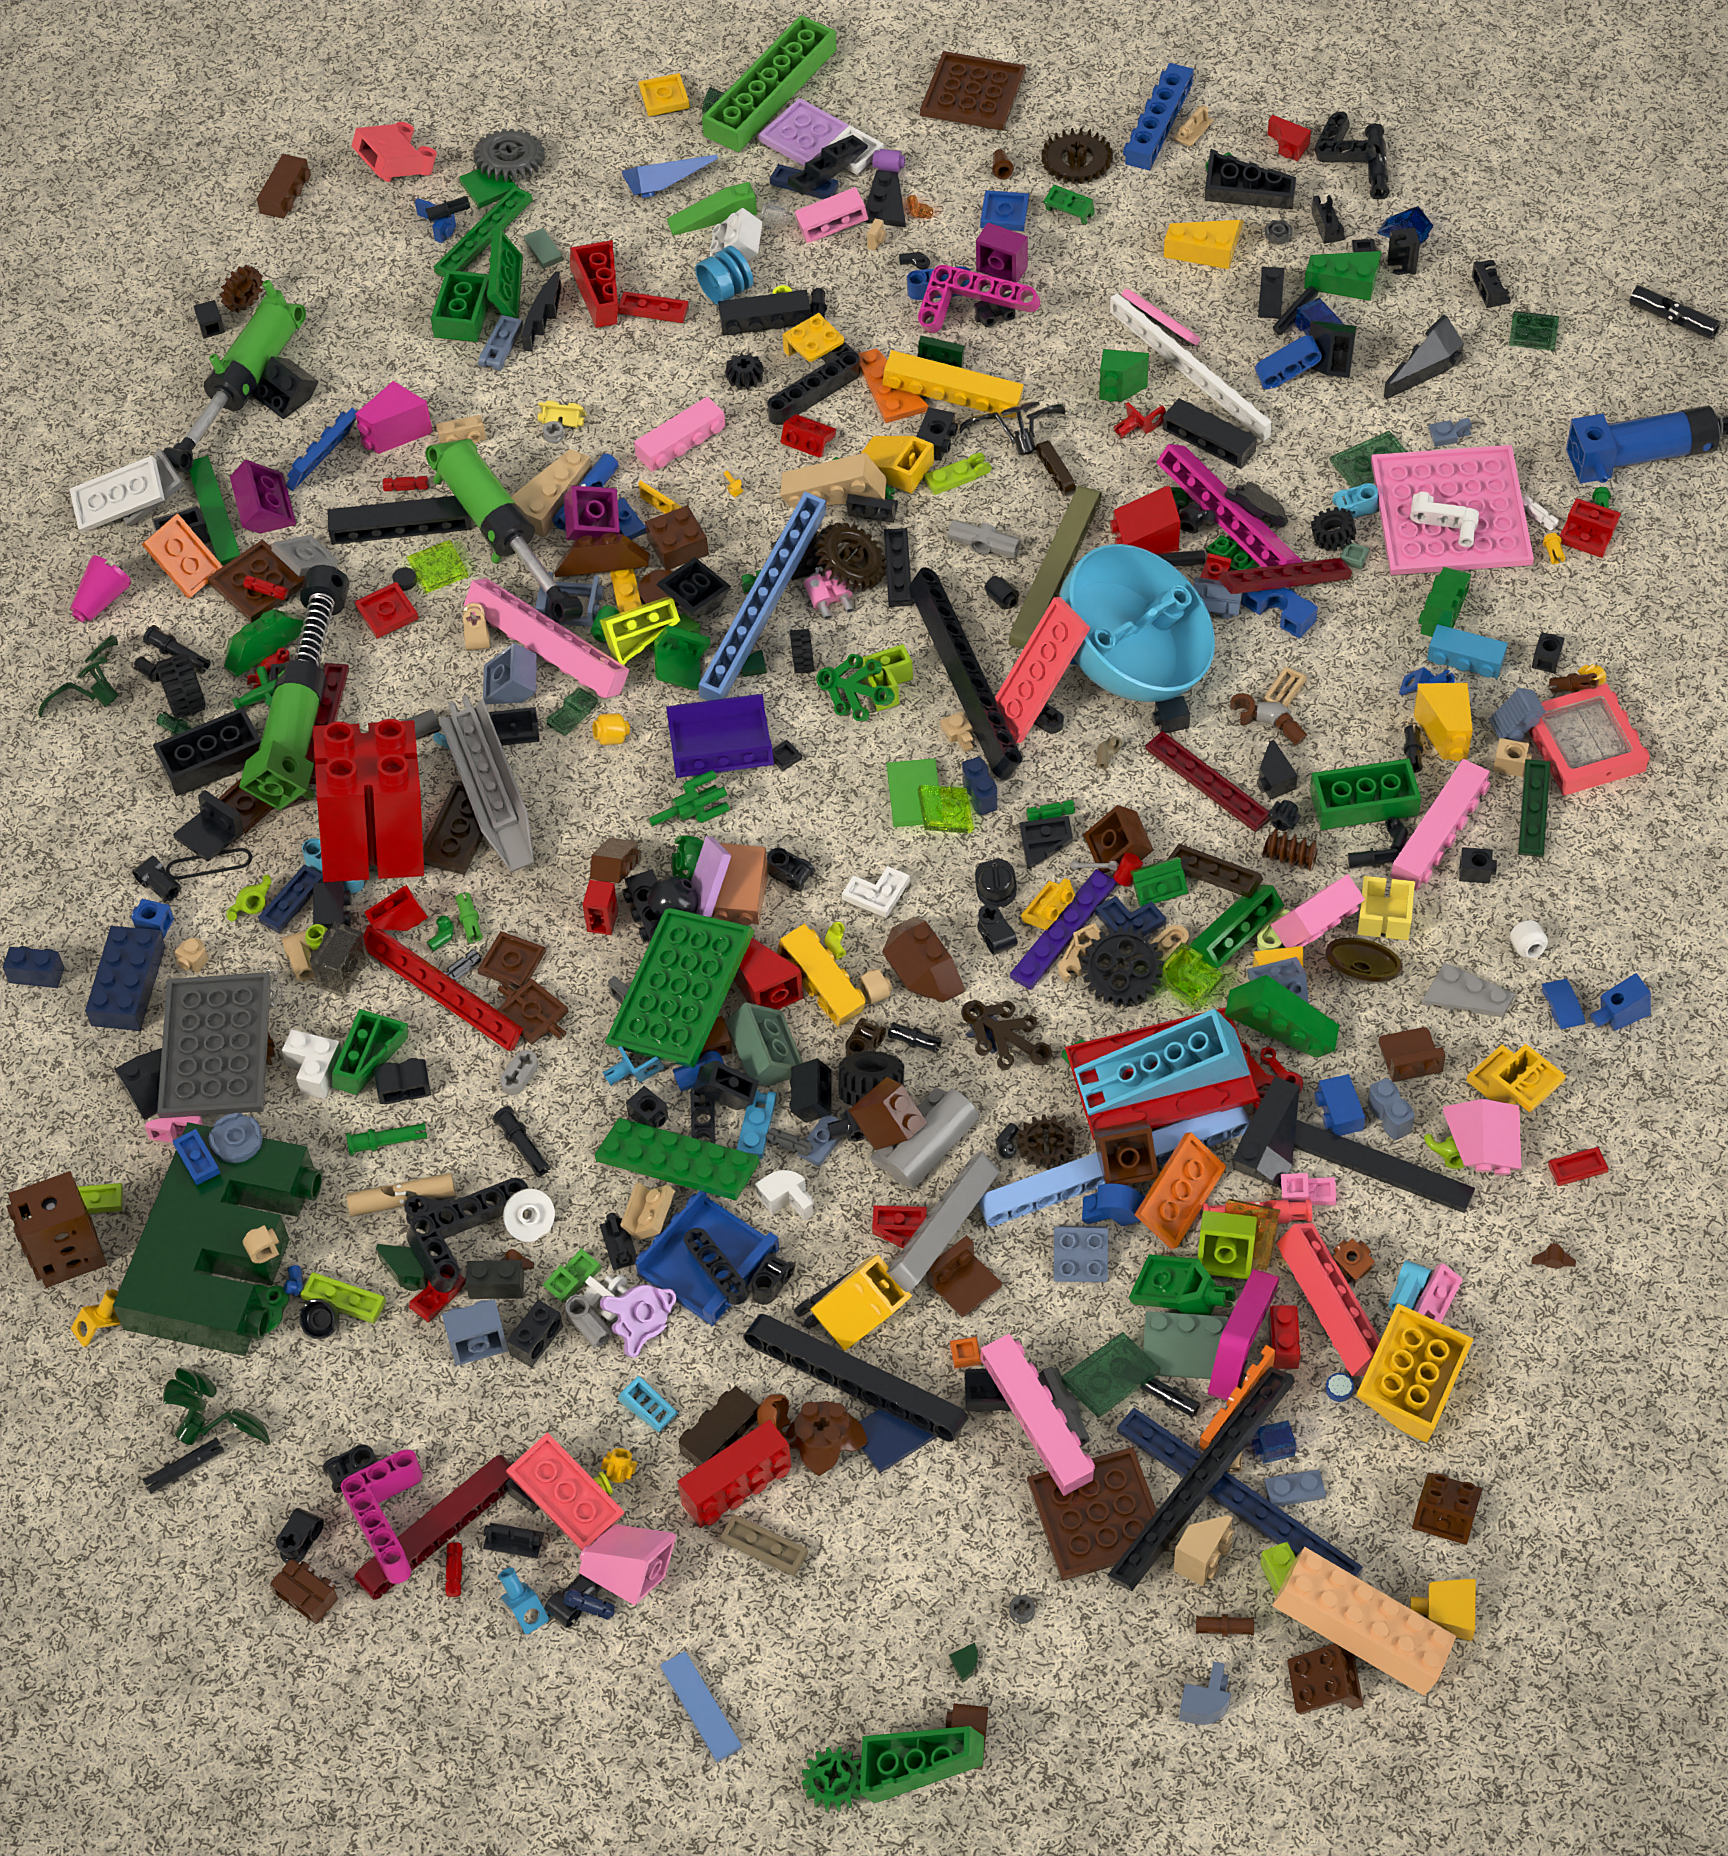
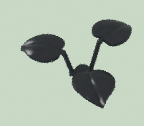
M1039 401L1024 403L1002 411V416L1012 413L1017 414L1020 430L1015 431V436L1008 429L998 412L971 417L961 424L959 431L961 433L968 425L983 419H996L1009 436L1011 443L1016 444L1018 454L1022 455L1036 450L1033 439L1035 437L1034 419L1048 413H1061L1065 415V407L1062 404L1050 405L1027 415L1029 430L1024 428L1021 412L1027 413L1029 409L1039 406Z

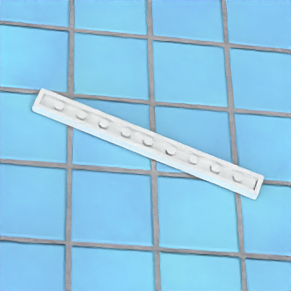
M1118 293L1110 297L1111 314L1261 440L1264 441L1270 437L1272 422L1266 415L1260 413L1254 408L1252 403L1247 402L1235 389L1230 388L1219 376L1212 373L1204 363H1200L1188 350L1182 348L1174 338L1164 333L1157 324L1152 323L1143 312H1139L1127 299H1124Z

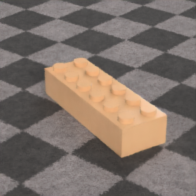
M1306 1547L1303 1548L1291 1564L1272 1605L1424 1696L1438 1681L1457 1637Z

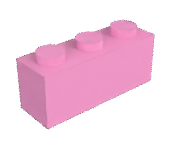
M856 187L794 211L798 226L806 243L816 241L868 220L865 204Z

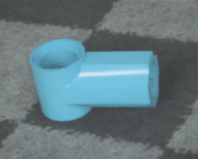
M1405 1260L1397 1279L1398 1284L1392 1294L1388 1307L1394 1311L1398 1303L1413 1310L1420 1292L1424 1291V1285H1427L1432 1270Z

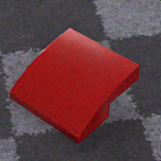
M1576 498L1559 535L1562 540L1560 544L1603 558L1621 513Z

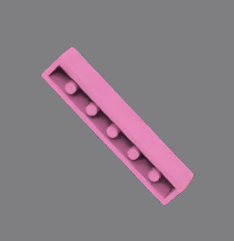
M1462 759L1394 861L1391 878L1415 881L1414 889L1416 890L1420 888L1422 883H1428L1433 873L1431 869L1434 865H1440L1444 857L1443 851L1446 847L1451 848L1456 839L1455 833L1457 830L1462 831L1468 820L1466 816L1469 812H1475L1479 804L1478 798L1480 795L1485 796L1491 785V782L1488 781L1489 770Z
M1009 1333L982 1347L980 1359L1061 1493L1065 1496L1093 1481L1094 1462L1088 1454H1083L1079 1447L1081 1442L1074 1431L1070 1432L1065 1424L1067 1420L1063 1411L1060 1408H1055L1051 1402L1053 1397L1046 1385L1042 1386L1037 1379L1039 1377L1037 1369L1033 1363H1027L1024 1358L1025 1351L1018 1340L1014 1341Z

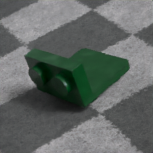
M921 335L918 342L917 357L962 368L965 345Z

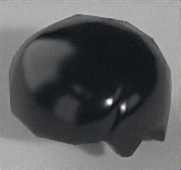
M314 1298L307 1300V1303L299 1311L300 1326L303 1332L313 1339L328 1338L339 1326L340 1313L336 1305L328 1299Z

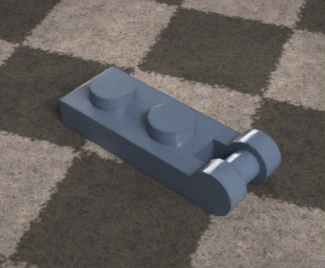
M501 315L479 356V366L485 368L491 366L494 370H502L504 362L523 328V320Z

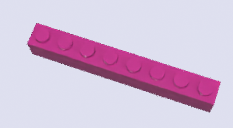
M1174 444L1166 446L1156 463L1204 511H1215V521L1261 567L1303 562L1258 517L1251 514L1240 504L1225 497L1227 487L1187 447Z

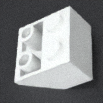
M741 208L736 213H732L728 219L714 227L710 256L714 257L716 252L731 245L741 252L746 261L752 259L758 254L762 221L744 208Z

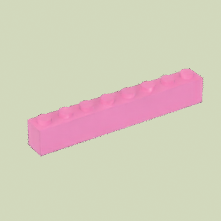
M488 578L472 580L463 606L472 602L481 604L485 611L486 621L489 622L490 626L502 630L510 639L517 640L526 649L536 652L542 656L544 661L553 663L560 668L561 672L578 679L581 685L595 690L598 696L609 698L621 694L630 669Z

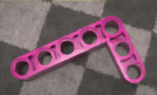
M938 265L932 272L918 314V321L925 331L929 333L938 332L943 325L953 294L1030 313L1035 312L1039 308L1041 301L1036 291L1030 286L948 265ZM943 275H949L947 280L940 281V278ZM964 280H970L967 286L961 287V283ZM991 285L987 292H982L984 286ZM1012 291L1009 297H1003L1004 292ZM936 296H942L939 302L933 303V299ZM1027 296H1033L1030 302L1024 303V299ZM929 317H935L932 323L926 324V320Z
M1256 1269L1252 1270L1221 1335L1207 1392L1208 1395L1228 1401L1235 1387L1240 1388L1249 1350L1275 1296L1273 1293H1276L1280 1277Z
M409 1449L398 1451L348 1476L341 1483V1490L351 1513L386 1578L394 1584L406 1581L412 1571L405 1552L378 1503L421 1481L423 1477L422 1469L416 1454Z

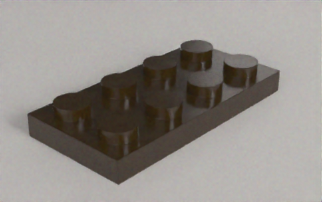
M454 781L423 845L424 865L465 875L484 835L480 830L465 787L461 781Z

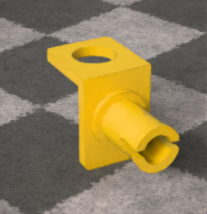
M107 1289L100 1304L81 1308L71 1327V1331L83 1347L89 1345L97 1328L121 1325L113 1308L118 1294L117 1290L110 1289L109 1291ZM82 1321L87 1325L86 1336L82 1334L80 1329Z

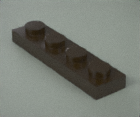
M1179 843L1168 857V859L1175 857L1181 859L1180 863L1185 875L1247 898H1251L1263 881L1261 873Z

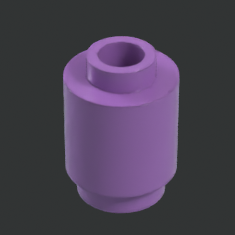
M881 148L880 151H874L873 168L899 173L900 168L904 169L905 155H902V151Z

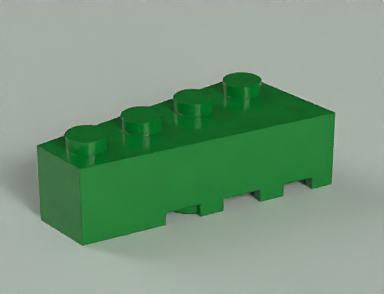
M970 1726L862 1736L860 1795L873 1803H878L983 1766L984 1736Z

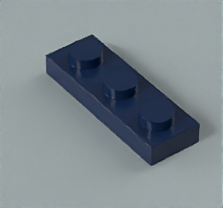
M778 164L770 177V185L797 192L787 185L788 177L803 170ZM830 179L805 195L819 199L834 196L839 187V181Z
M304 864L258 916L259 923L280 933L313 896V883H323V874Z

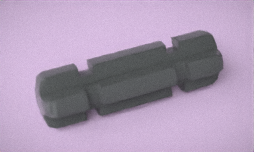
M770 1128L766 1134L769 1143L779 1144L780 1147L798 1152V1154L808 1156L813 1149L810 1141L803 1138L800 1139V1137L784 1131L781 1132V1130L776 1128Z

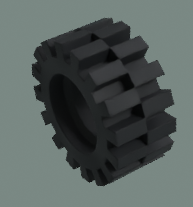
M1334 507L1333 511L1327 508L1326 513L1320 511L1319 516L1315 515L1314 521L1311 522L1316 545H1319L1321 549L1325 547L1326 551H1330V548H1333V551H1337L1339 546L1343 549L1345 544L1350 545L1352 543L1351 540L1355 539L1356 528L1351 512H1346L1345 508H1341L1340 511L1338 507ZM1334 527H1340L1339 529L1334 531H1327Z
M809 628L790 630L795 674L814 672Z

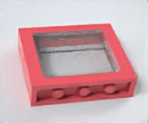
M1607 683L1598 685L1595 689H1585L1541 702L1546 712L1539 718L1540 722L1530 728L1528 732L1543 760L1551 761L1550 773L1563 796L1646 771L1647 763L1650 760L1649 752L1641 745L1636 729H1632L1628 722L1626 711L1621 709L1618 704L1617 695L1614 691L1611 692Z

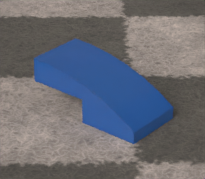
M1567 978L1542 984V992L1551 1006L1552 1017L1560 1029L1585 1024V1017Z

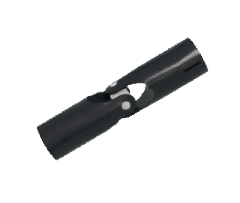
M1637 285L1629 300L1631 305L1671 321L1710 340L1715 337L1720 328L1721 321L1643 286Z

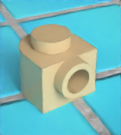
M189 938L183 941L174 951L177 964L186 971L191 969L198 973L208 961L205 945L198 938Z
M880 969L869 970L861 976L860 989L868 1004L871 1005L890 997V991H892L891 982L887 976L884 977Z
M264 1225L258 1229H252L243 1239V1245L254 1263H263L279 1255L275 1246L279 1243V1240L272 1228L267 1230Z

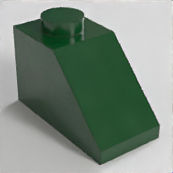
M377 1244L376 1250L380 1262L400 1287L409 1291H417L428 1286V1278L411 1247Z

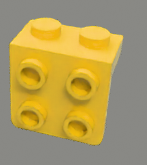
M820 313L782 334L784 352L789 357L798 352L808 362H813L844 343V337Z

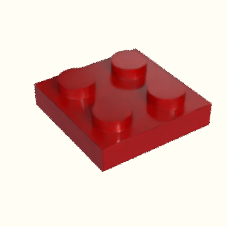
M397 582L354 601L356 609L376 639L419 619L417 611Z

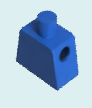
M1635 973L1600 996L1601 1008L1591 1013L1590 1018L1597 1028L1609 1022L1614 1031L1651 1015V992L1639 975Z

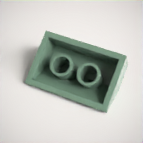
M745 1002L726 1020L730 1035L734 1040L738 1055L746 1070V1075L759 1080V1085L770 1086L791 1078V1067L803 1063L781 1010Z
M1146 1311L1142 1371L1154 1376L1211 1379L1218 1345L1228 1322V1317Z

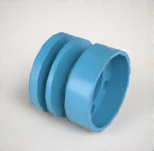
M731 245L716 252L714 257L710 256L697 263L695 267L696 277L703 292L716 305H718V301L732 299L734 294L742 293L744 290L751 288L754 283L751 268L738 249Z

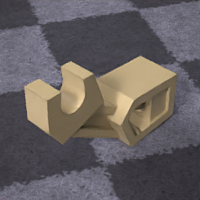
M1095 923L1073 933V940L1063 959L1058 964V974L1065 983L1070 981L1068 971H1074L1077 976L1082 974L1079 956H1088L1085 951L1086 947L1094 948L1091 939L1100 941L1099 932L1101 931ZM1084 940L1087 942L1084 945L1080 944Z

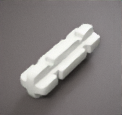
M1528 495L1522 497L1524 511L1528 510L1527 513L1539 523H1545L1543 526L1550 531L1559 525V519L1554 515H1549L1550 512L1537 502L1533 503L1534 500Z

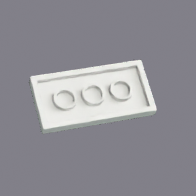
M152 456L70 488L78 530L82 533L165 500L156 459Z

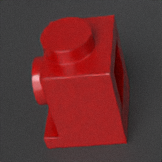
M1208 553L1200 578L1219 580L1221 572L1231 571V559Z

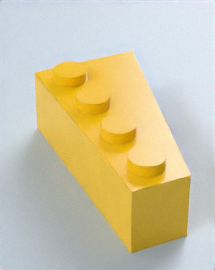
M804 923L780 939L777 954L799 967L804 990L810 996L814 997L816 995L818 997L817 1004L839 1027L863 1011L866 1003L865 997L859 988L855 989L850 983L848 973L843 968L840 969L834 962L835 958L828 948L824 949L815 930L809 929Z

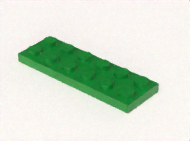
M622 1118L617 1119L594 1154L596 1162L735 1201L760 1163L759 1157L754 1154Z

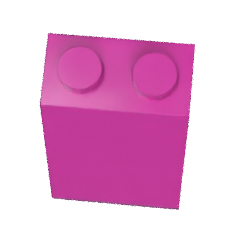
M392 381L355 413L361 444L365 449L373 450L378 454L433 432L427 401L395 381Z

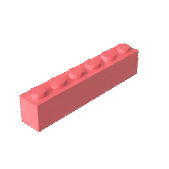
M1294 1224L1276 1243L1282 1253V1257L1289 1265L1295 1280L1301 1286L1307 1301L1314 1309L1334 1348L1342 1358L1346 1369L1350 1372L1351 1376H1365L1380 1343V1338L1314 1224Z

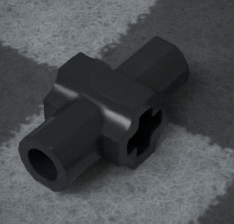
M849 1109L840 1114L841 1120L827 1123L832 1140L847 1136L848 1141L858 1142L864 1140L865 1136L848 1112Z

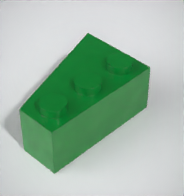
M1382 251L1310 255L1305 273L1304 289L1313 286L1318 292L1371 301L1380 269Z
M1443 567L1440 575L1435 576L1432 591L1427 596L1424 610L1421 611L1418 624L1422 625L1420 634L1433 637L1437 624L1454 628L1470 587L1471 574Z
M359 1009L332 1072V1088L358 1095L375 1076L374 1068L386 1063L408 1038V1023Z

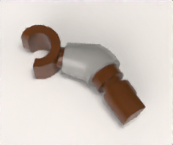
M1245 693L1233 695L1230 700V708L1233 710L1247 709L1246 712L1240 715V725L1250 724L1256 717L1257 721L1271 724L1273 727H1277L1281 731L1283 730V734L1295 746L1303 742L1307 736L1302 727L1296 721H1293L1291 711L1279 702H1259L1258 705H1255L1253 697Z

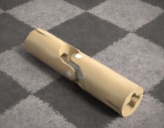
M452 1173L346 1193L351 1217L404 1206L406 1200L414 1195L432 1199L456 1196ZM406 1191H411L414 1193L412 1195L407 1196Z

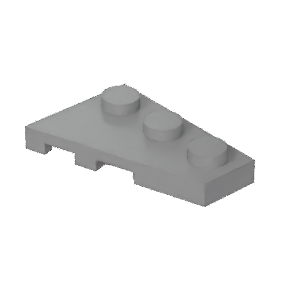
M1444 962L1422 999L1421 1005L1444 1006L1445 1009L1450 1010L1455 1008L1470 1010L1476 1014L1503 1018L1514 999L1515 993Z

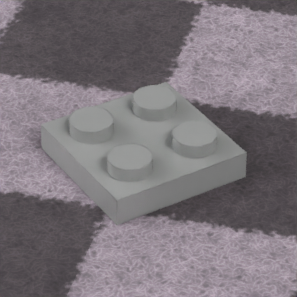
M311 534L274 542L271 550L299 577L305 576L308 569L315 565H329L337 568L338 560Z

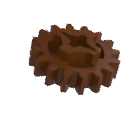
M245 265L243 268L239 266L236 273L231 271V277L225 278L226 283L221 286L224 290L220 293V297L223 298L221 303L232 312L239 313L241 309L245 311L248 305H253L254 299H259L258 295L263 291L260 288L264 282L261 280L263 275L253 266L249 267L248 265Z

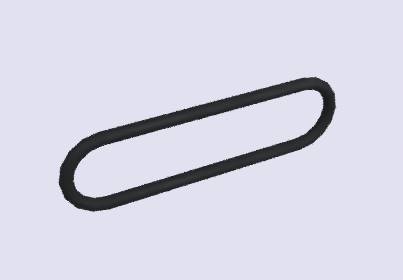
M245 848L221 851L218 855L243 851L248 854V860L242 865L183 876H173L170 874L171 866L179 862L201 859V857L197 855L176 859L168 864L166 872L174 880H181L241 869L250 864L252 854Z

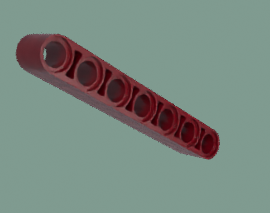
M503 1454L497 1455L397 1537L405 1552L411 1571L426 1560L425 1556L428 1558L448 1542L447 1538L450 1540L489 1508L491 1504L508 1492L506 1483L511 1477L506 1473V1470L512 1464ZM375 1556L365 1563L354 1576V1580L373 1600L379 1599L382 1596L381 1593L385 1594L396 1585L388 1581Z

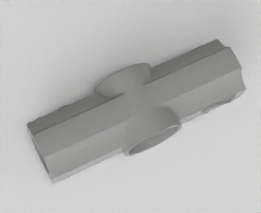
M952 520L948 531L949 540L969 545L973 551L981 552L984 555L993 552L1014 559L1021 545L1020 538L999 533L993 525L988 523L976 526Z

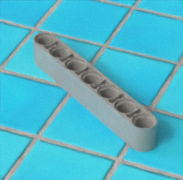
M982 1151L976 1153L966 1163L888 1268L886 1273L905 1292L912 1290L921 1281L999 1174L1000 1170Z

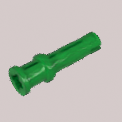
M425 1122L377 1132L372 1128L368 1129L367 1132L359 1134L348 1132L346 1137L349 1154L354 1156L355 1152L366 1150L376 1152L380 1146L428 1139L427 1132L415 1133L416 1131L426 1130Z

